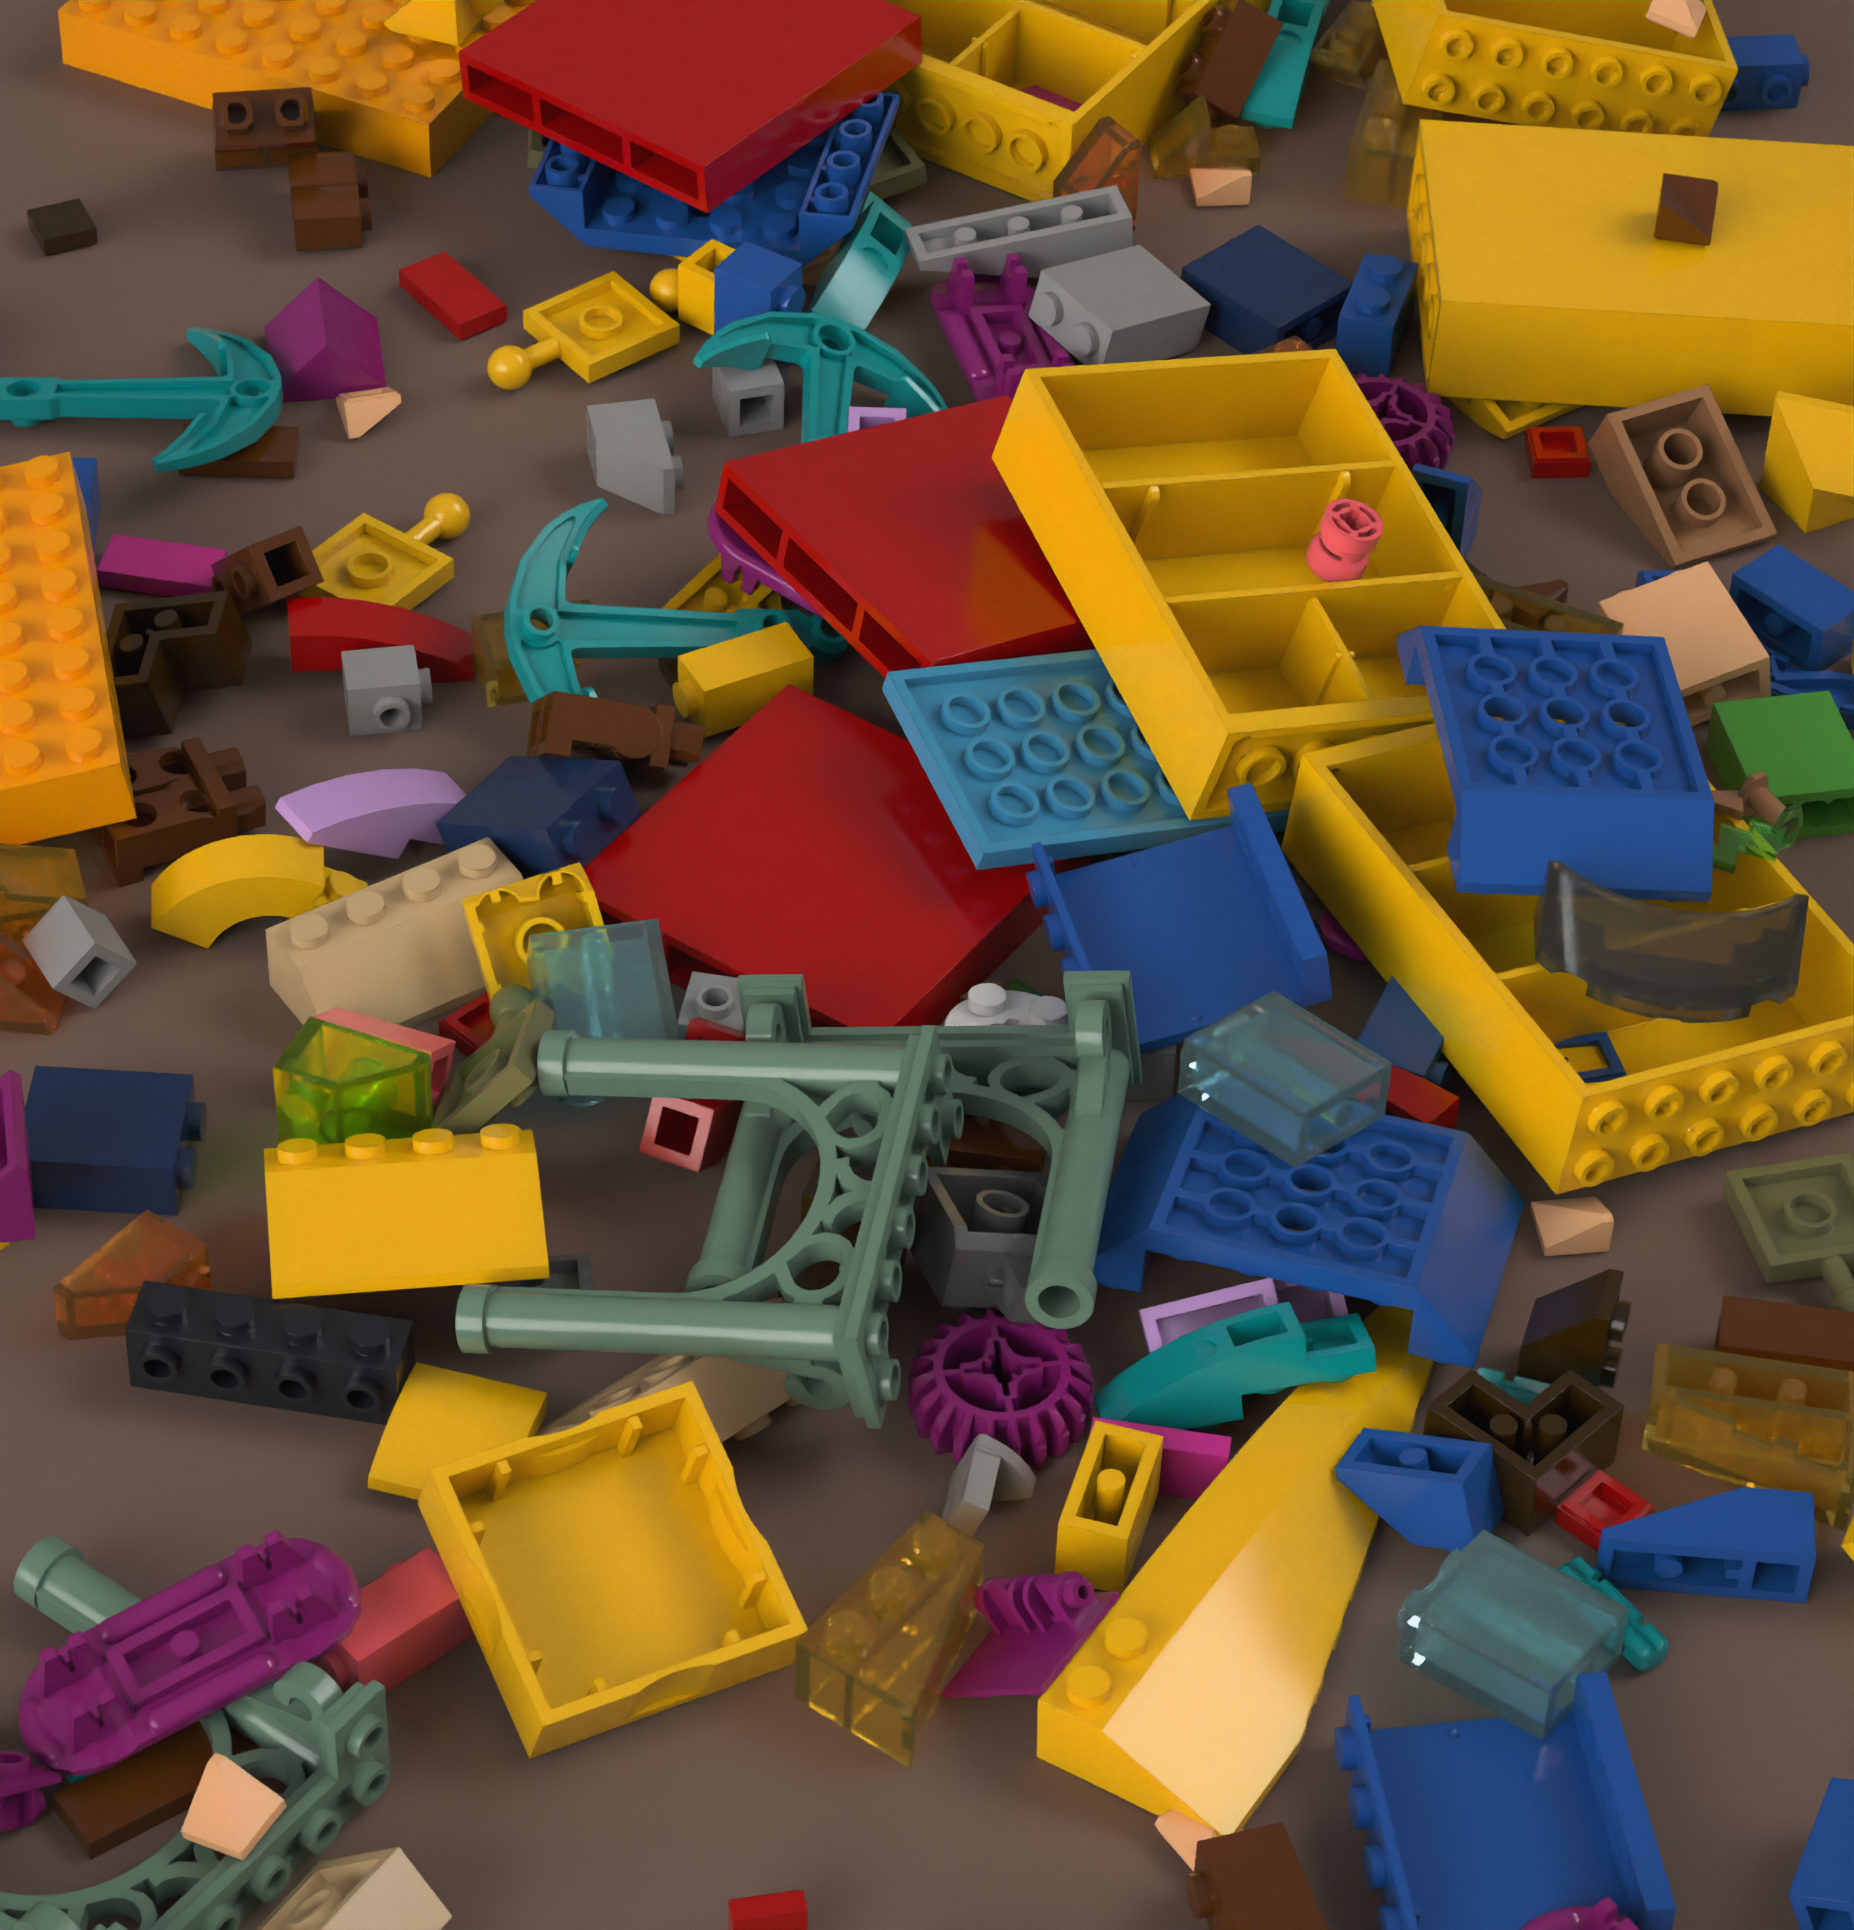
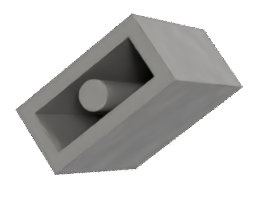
M1139 244L1041 270L1028 316L1084 365L1156 361L1197 350L1211 304Z

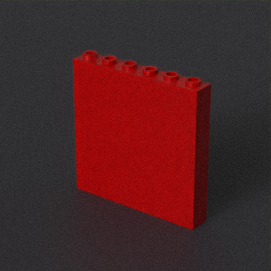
M537 0L458 52L463 98L706 213L716 208L923 62L921 16L885 0Z
M1008 395L726 461L723 464L714 511L885 678L890 671L1096 649L991 458L1013 401Z
M791 684L785 686L583 868L595 892L612 953L686 991L692 971L736 978L739 975L804 974L812 1027L940 1026L946 1020L950 1011L960 1003V996L968 993L971 987L982 984L1043 924V915L1049 914L1046 907L1036 910L1029 892L1026 872L1036 870L1035 863L983 870L976 869L908 740ZM1092 856L1054 860L1055 874L1092 865Z

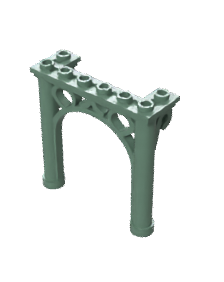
M1131 970L1064 971L1063 983L1069 1025L936 1026L942 1053H949L952 1058L953 1099H961L964 1114L992 1119L1021 1130L1035 1139L1046 1150L1052 1160L1024 1298L1029 1314L1039 1323L1051 1328L1070 1329L1080 1326L1090 1318L1094 1309L1097 1281L1093 1271L1127 1088H1133V1085H1141L1143 1079ZM804 974L739 975L737 979L746 1041L907 1045L909 1034L920 1035L922 1026L812 1027ZM1013 1089H1047L1025 1097H1020L1010 1092ZM743 1102L700 1260L689 1271L683 1293L720 1286L762 1265L786 1176L797 1160L816 1145L809 1133L797 1121L793 1123L794 1119L782 1111L761 1103ZM1068 1110L1065 1129H1062L1054 1118L1061 1116ZM855 1113L848 1116L835 1129V1133L853 1127L852 1123Z
M922 1025L920 1035L909 1034L907 1045L580 1037L575 1030H546L541 1037L537 1055L538 1082L541 1092L545 1096L573 1097L575 1095L722 1099L765 1104L782 1111L796 1120L815 1142L820 1155V1176L817 1191L805 1219L789 1241L776 1254L751 1272L717 1287L685 1293L466 1284L460 1292L456 1308V1337L460 1350L463 1353L495 1354L498 1348L729 1357L733 1361L787 1372L784 1384L787 1393L794 1400L807 1407L833 1410L845 1406L850 1401L854 1418H865L867 1428L881 1429L888 1401L897 1400L901 1382L899 1361L897 1359H890L887 1349L889 1325L886 1314L889 1302H897L901 1294L902 1269L899 1261L902 1249H910L914 1241L915 1216L913 1205L916 1196H924L928 1182V1165L925 1156H930L932 1166H945L951 1140L960 1139L964 1124L961 1099H953L951 1092L953 1080L952 1058L949 1053H942L936 1025ZM855 1113L852 1126L859 1137L846 1138L835 1133V1129L848 1116ZM877 1161L872 1181L863 1180L853 1173L852 1167L868 1165ZM861 1221L854 1248L849 1240L841 1236V1233L850 1225ZM833 1261L840 1264L836 1280L825 1288L806 1290L797 1286L793 1281L806 1268L817 1262ZM780 1291L785 1303L762 1301Z
M56 1535L41 1539L26 1553L18 1566L13 1583L14 1593L18 1598L72 1633L78 1631L83 1633L99 1625L103 1620L142 1601L141 1598L85 1563L84 1555L79 1549ZM300 1661L277 1681H273L199 1720L211 1742L213 1755L218 1753L226 1756L256 1779L274 1778L282 1781L287 1786L285 1792L279 1795L285 1800L287 1807L244 1860L226 1855L220 1861L216 1857V1850L184 1839L180 1830L169 1843L149 1859L126 1873L104 1883L82 1890L53 1895H21L0 1891V1930H86L89 1922L116 1916L135 1920L140 1925L138 1930H238L240 1923L263 1901L270 1902L274 1900L284 1890L291 1874L313 1853L320 1854L324 1852L334 1842L340 1828L362 1806H371L385 1792L391 1780L385 1686L375 1679L367 1686L357 1681L349 1690L343 1693L338 1684L321 1668L312 1663ZM229 1727L261 1748L233 1756ZM184 1895L158 1919L154 1903L157 1906L168 1898ZM115 1921L109 1928L99 1923L92 1930H127V1928Z

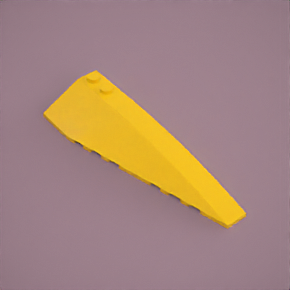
M1380 1305L1363 1321V1324L1375 1346L1377 1371L1357 1374L1342 1382L1318 1381L1299 1385L1213 1480L1122 1592L1117 1602L1051 1686L1038 1699L1036 1757L1157 1816L1175 1809L1214 1829L1219 1836L1242 1830L1300 1751L1313 1704L1316 1705L1324 1682V1672L1332 1650L1336 1648L1347 1606L1355 1594L1381 1519L1375 1511L1337 1479L1335 1467L1363 1428L1411 1433L1415 1422V1412L1421 1396L1425 1394L1436 1362L1429 1358L1407 1354L1414 1311L1396 1306Z

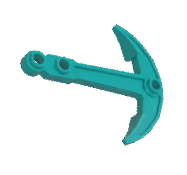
M770 311L733 321L713 334L703 344L692 361L699 369L733 367L756 370L762 365L765 358L800 365L803 369L801 444L847 433L853 381L889 395L884 407L906 408V419L948 409L933 384L900 351L860 327L815 313Z
M193 326L186 330L187 340L210 362L217 377L62 380L57 377H0V420H10L12 424L19 427H31L40 424L44 420H52L59 417L194 419L182 435L152 459L153 469L160 473L210 463L225 458L258 441L278 420L282 410V380L272 356L251 341L234 334Z
M602 497L582 503L560 514L543 528L522 556L515 569L504 609V636L508 657L528 700L532 704L533 701L553 691L598 698L591 686L584 687L581 691L572 658L678 657L694 650L764 629L763 625L771 627L784 622L790 625L814 656V662L831 664L836 662L850 644L823 618L816 614L808 618L798 610L740 608L733 613L574 604L568 602L565 598L566 577L576 561L584 537L609 506ZM530 619L542 622L548 629L539 630L531 624ZM821 627L831 630L836 637H828L822 632ZM629 764L623 765L622 767L629 769Z

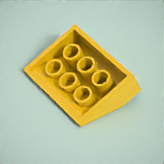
M500 1123L485 1126L480 1130V1133L453 1135L451 1131L446 1129L431 1128L414 1133L412 1138L385 1140V1137L379 1134L363 1133L348 1137L345 1143L320 1145L312 1139L295 1138L280 1142L277 1148L264 1149L273 1299L549 1278L537 1153L532 1129L520 1130L516 1125Z

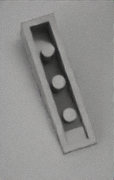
M1117 185L905 228V238L921 271L951 272L954 258L965 257L968 262L967 270H972L973 274L1001 276L1007 254L1018 253L1021 258L1020 266H1025L1028 272L1027 277L1039 278L1043 269L1133 246V220Z

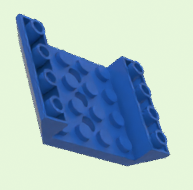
M878 93L708 213L552 139L549 140L531 180L529 196L587 247L689 257L711 239L733 249H737L745 241L798 261L802 263L803 268L854 229L898 111L900 94Z
M1418 626L1398 635L1396 646L1405 683L1426 686L1457 809L1447 846L1457 892L1484 895L1515 894L1539 895L1543 897L1665 900L1669 902L1710 901L1713 872L1714 799L1664 637ZM1492 717H1501L1503 721H1499ZM1554 719L1564 720L1565 724L1555 721ZM1616 722L1625 723L1626 726H1622Z
M1208 1076L1139 1115L1108 1189L1093 1274L1097 1283L1113 1289L1122 1288L1141 1293L1157 1252L1170 1255L1182 1261H1197L1237 1270L1244 1275L1263 1276L1303 1285L1315 1291H1330L1370 1300L1381 1306H1396L1414 1310L1407 1354L1429 1358L1441 1364H1456L1474 1369L1523 1213L1525 1199L1468 1132ZM1317 1151H1326V1152H1330V1154L1320 1153V1152H1317ZM1302 1189H1312L1318 1192H1309ZM1287 1228H1298L1304 1231H1293Z

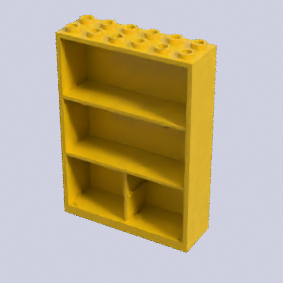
M885 0L921 16L923 62L881 92L900 94V105L893 123L920 158L1031 202L1094 190L1188 104L1174 95L1180 82L1177 77L1178 70L1185 57L1190 52L1195 51L1203 34L1200 30L1201 22L1210 7L1218 3L1219 0ZM1272 0L1245 1L1268 13ZM1036 85L1082 105L1073 112L1019 91V89Z
M1372 0L1402 102L1406 105L1524 126L1709 137L1738 72V67L1712 0H1701L1707 10L1695 38H1690L1648 20L1645 16L1652 0Z
M1420 119L1406 216L1411 260L1413 263L1419 264L1416 303L1427 393H1436L1441 397L1630 408L1708 384L1721 413L1772 416L1777 391L1854 406V146ZM1663 173L1709 179L1718 182V195L1710 245L1703 246L1656 239L1654 237Z
M1336 349L1024 370L991 458L1190 821L1230 816L1227 789L1247 783H1252L1264 812L1290 810L1302 753L1435 723L1426 686L1405 683L1396 646L1399 634L1418 626L1506 630ZM1343 498L1357 500L1376 511L1382 519L1384 527L1375 549L1368 553L1369 561L1361 579L1327 582L1314 574L1307 565L1305 557L1313 536L1320 532L1319 524L1327 505L1334 500Z
M1492 717L1499 721H1503L1501 717ZM1554 719L1555 721L1565 724L1564 720ZM1616 722L1622 726H1626L1625 723ZM1435 723L1302 753L1282 843V852L1384 980L1388 983L1391 976H1393L1444 1037L1442 1053L1555 1195L1583 1187H1594L1605 1181L1637 1172L1651 1171L1662 1165L1695 1156H1705L1716 1150L1749 1141H1759L1770 1135L1803 1126H1813L1821 1121L1854 1112V944L1743 819L1741 821L1714 812L1712 894L1709 902L1457 892L1447 853V846L1457 809ZM1708 781L1710 789L1716 790L1714 786ZM1606 1031L1627 1076L1609 1081L1585 1083L1576 1072L1608 1068L1598 1045L1557 1049L1553 1044L1580 1035Z

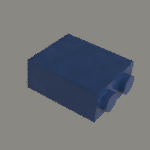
M1261 225L1253 227L1202 257L1191 261L1182 267L1180 278L1211 304L1204 329L1245 355L1310 351L1337 337L1339 315L1353 283Z
M509 756L437 821L436 825L448 853L489 837L519 870L524 880L578 862L584 868L642 813L622 764L618 760Z
M35 1066L25 1105L34 1208L178 1216L183 1189L193 1190L196 1181L197 1154L196 1150L192 1149L193 1141H204L207 1124L206 1103L196 1102L193 1075Z

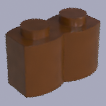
M353 150L288 154L296 251L362 247V231H372L370 198H367L366 165H355Z

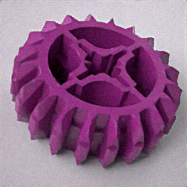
M1359 372L1354 380L1410 472L1412 473L1415 463L1445 470V466L1449 462L1450 451L1453 450L1454 432L1452 431L1453 423L1450 418V408L1441 405V396L1436 393H1426L1425 384L1423 383L1407 384L1405 376L1390 379L1385 378L1383 372L1378 377H1367L1362 372Z
M989 1307L982 1319L975 1320L961 1312L955 1327L939 1323L933 1339H922L921 1346L917 1351V1358L913 1359L912 1366L908 1371L907 1405L911 1411V1417L915 1418V1426L918 1429L919 1437L930 1439L935 1455L953 1452L952 1456L956 1465L959 1464L965 1452L979 1434H986L1006 1445L1017 1453L1025 1463L1040 1471L1046 1460V1455L1063 1459L1069 1443H1079L1080 1437L1085 1430V1424L1088 1423V1416L1092 1414L1093 1374L1090 1372V1365L1085 1363L1082 1345L1069 1343L1070 1340L1067 1338L1066 1329L1047 1331V1326L1038 1321L1037 1324L1011 1323L1006 1317H996Z

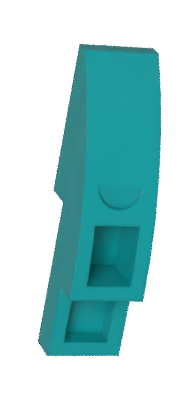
M1331 0L1271 1L1267 14L1282 22L1283 26L1245 102L1240 119L1253 121L1258 126L1267 129H1277L1280 127L1292 129L1309 81L1312 60L1329 14Z
M869 191L865 196L854 229L844 236L838 253L824 267L806 313H815L835 318L865 330L893 285L910 251L905 238V228H910L912 224Z
M1290 1302L1279 1303L1213 1322L1151 1352L1121 1372L1093 1396L1094 1409L1098 1418L1180 1430H1208L1224 1422L1244 1419L1242 1395L1252 1393L1275 1394L1290 1386L1318 1381L1342 1382L1357 1374L1377 1371L1375 1346L1358 1313L1299 1323Z

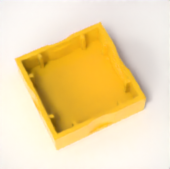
M693 1381L600 1411L592 1418L565 1431L543 1436L522 1437L430 1468L418 1501L419 1509L529 1759L792 1665L809 1633L767 1540L752 1523L742 1504L734 1478L733 1467Z

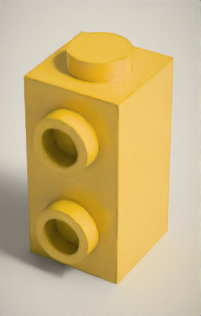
M787 622L679 655L678 682H675L672 686L675 705L684 718L690 717L694 724L705 725L704 738L742 726L788 684L813 695L814 656Z

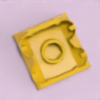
M580 862L461 899L465 919L490 1002L498 990L508 985H522L529 988L547 1006L575 997L584 998L600 993L603 988L615 985L613 954L595 892Z

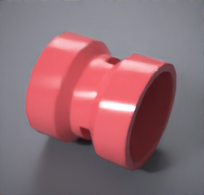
M1345 498L1334 500L1327 505L1319 524L1320 532L1313 536L1305 556L1307 565L1314 574L1327 582L1358 580L1362 578L1369 561L1368 553L1375 549L1384 528L1382 519L1376 511L1357 500Z

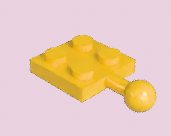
M611 271L523 310V329L539 342L525 349L515 345H504L497 348L488 360L487 370L491 381L496 386L504 390H516L529 381L533 369L559 358L585 381L592 383L680 343V324L615 271Z
M454 493L437 494L426 504L423 515L424 519L405 533L363 512L312 550L324 582L298 593V595L302 597L364 600L412 610L454 578V558L428 545L436 538H456L467 529L470 522V510L467 503Z

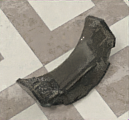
M1549 860L1533 917L1535 960L1550 973H1571L1584 980L1588 985L1586 996L1633 1014L1650 1018L1675 1019L1687 1023H1712L1749 1017L1752 1005L1767 1000L1782 1004L1794 996L1799 979L1809 896L1795 893L1794 896L1762 908L1738 912L1702 913L1681 911L1647 904L1622 896L1579 875L1561 861Z

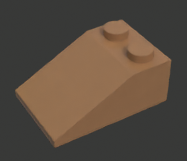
M1708 384L1607 414L1588 443L1610 494L1672 570L1772 540L1778 534Z

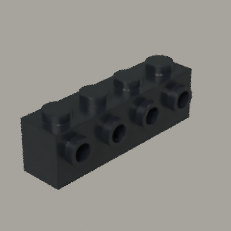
M146 1280L143 1281L125 1328L130 1383L133 1387L387 1425L402 1388L415 1365L412 1320Z

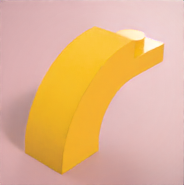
M255 834L226 838L209 843L185 854L169 865L151 884V928L209 949L224 930L238 922L260 916L294 918L366 888L368 883L355 878L347 872L325 867L324 846L309 844L303 838L277 834Z

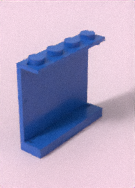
M1252 783L1227 789L1231 826L1060 874H1055L1053 859L1051 855L1046 856L1041 841L1031 844L1036 870L1026 872L1029 892L1036 910L1044 907L1048 910L1049 914L1043 915V924L1052 952L1063 950L1066 957L1059 960L1062 976H1064V971L1131 970L1140 1054L1333 999L1327 952Z
M1606 1671L1578 1674L1571 1711L1371 1730L1370 1715H1364L1360 1695L1348 1696L1345 1726L1336 1727L1334 1730V1751L1338 1769L1340 1771L1350 1770L1353 1785H1350L1348 1790L1349 1814L1353 1829L1365 1830L1368 1845H1364L1363 1848L1365 1880L1369 1890H1380L1383 1906H1379L1378 1909L1379 1930H1519L1530 1919L1550 1910L1571 1906L1594 1907L1596 1903L1607 1896L1618 1906L1617 1913L1628 1917L1639 1930H1672L1676 1912L1675 1902Z

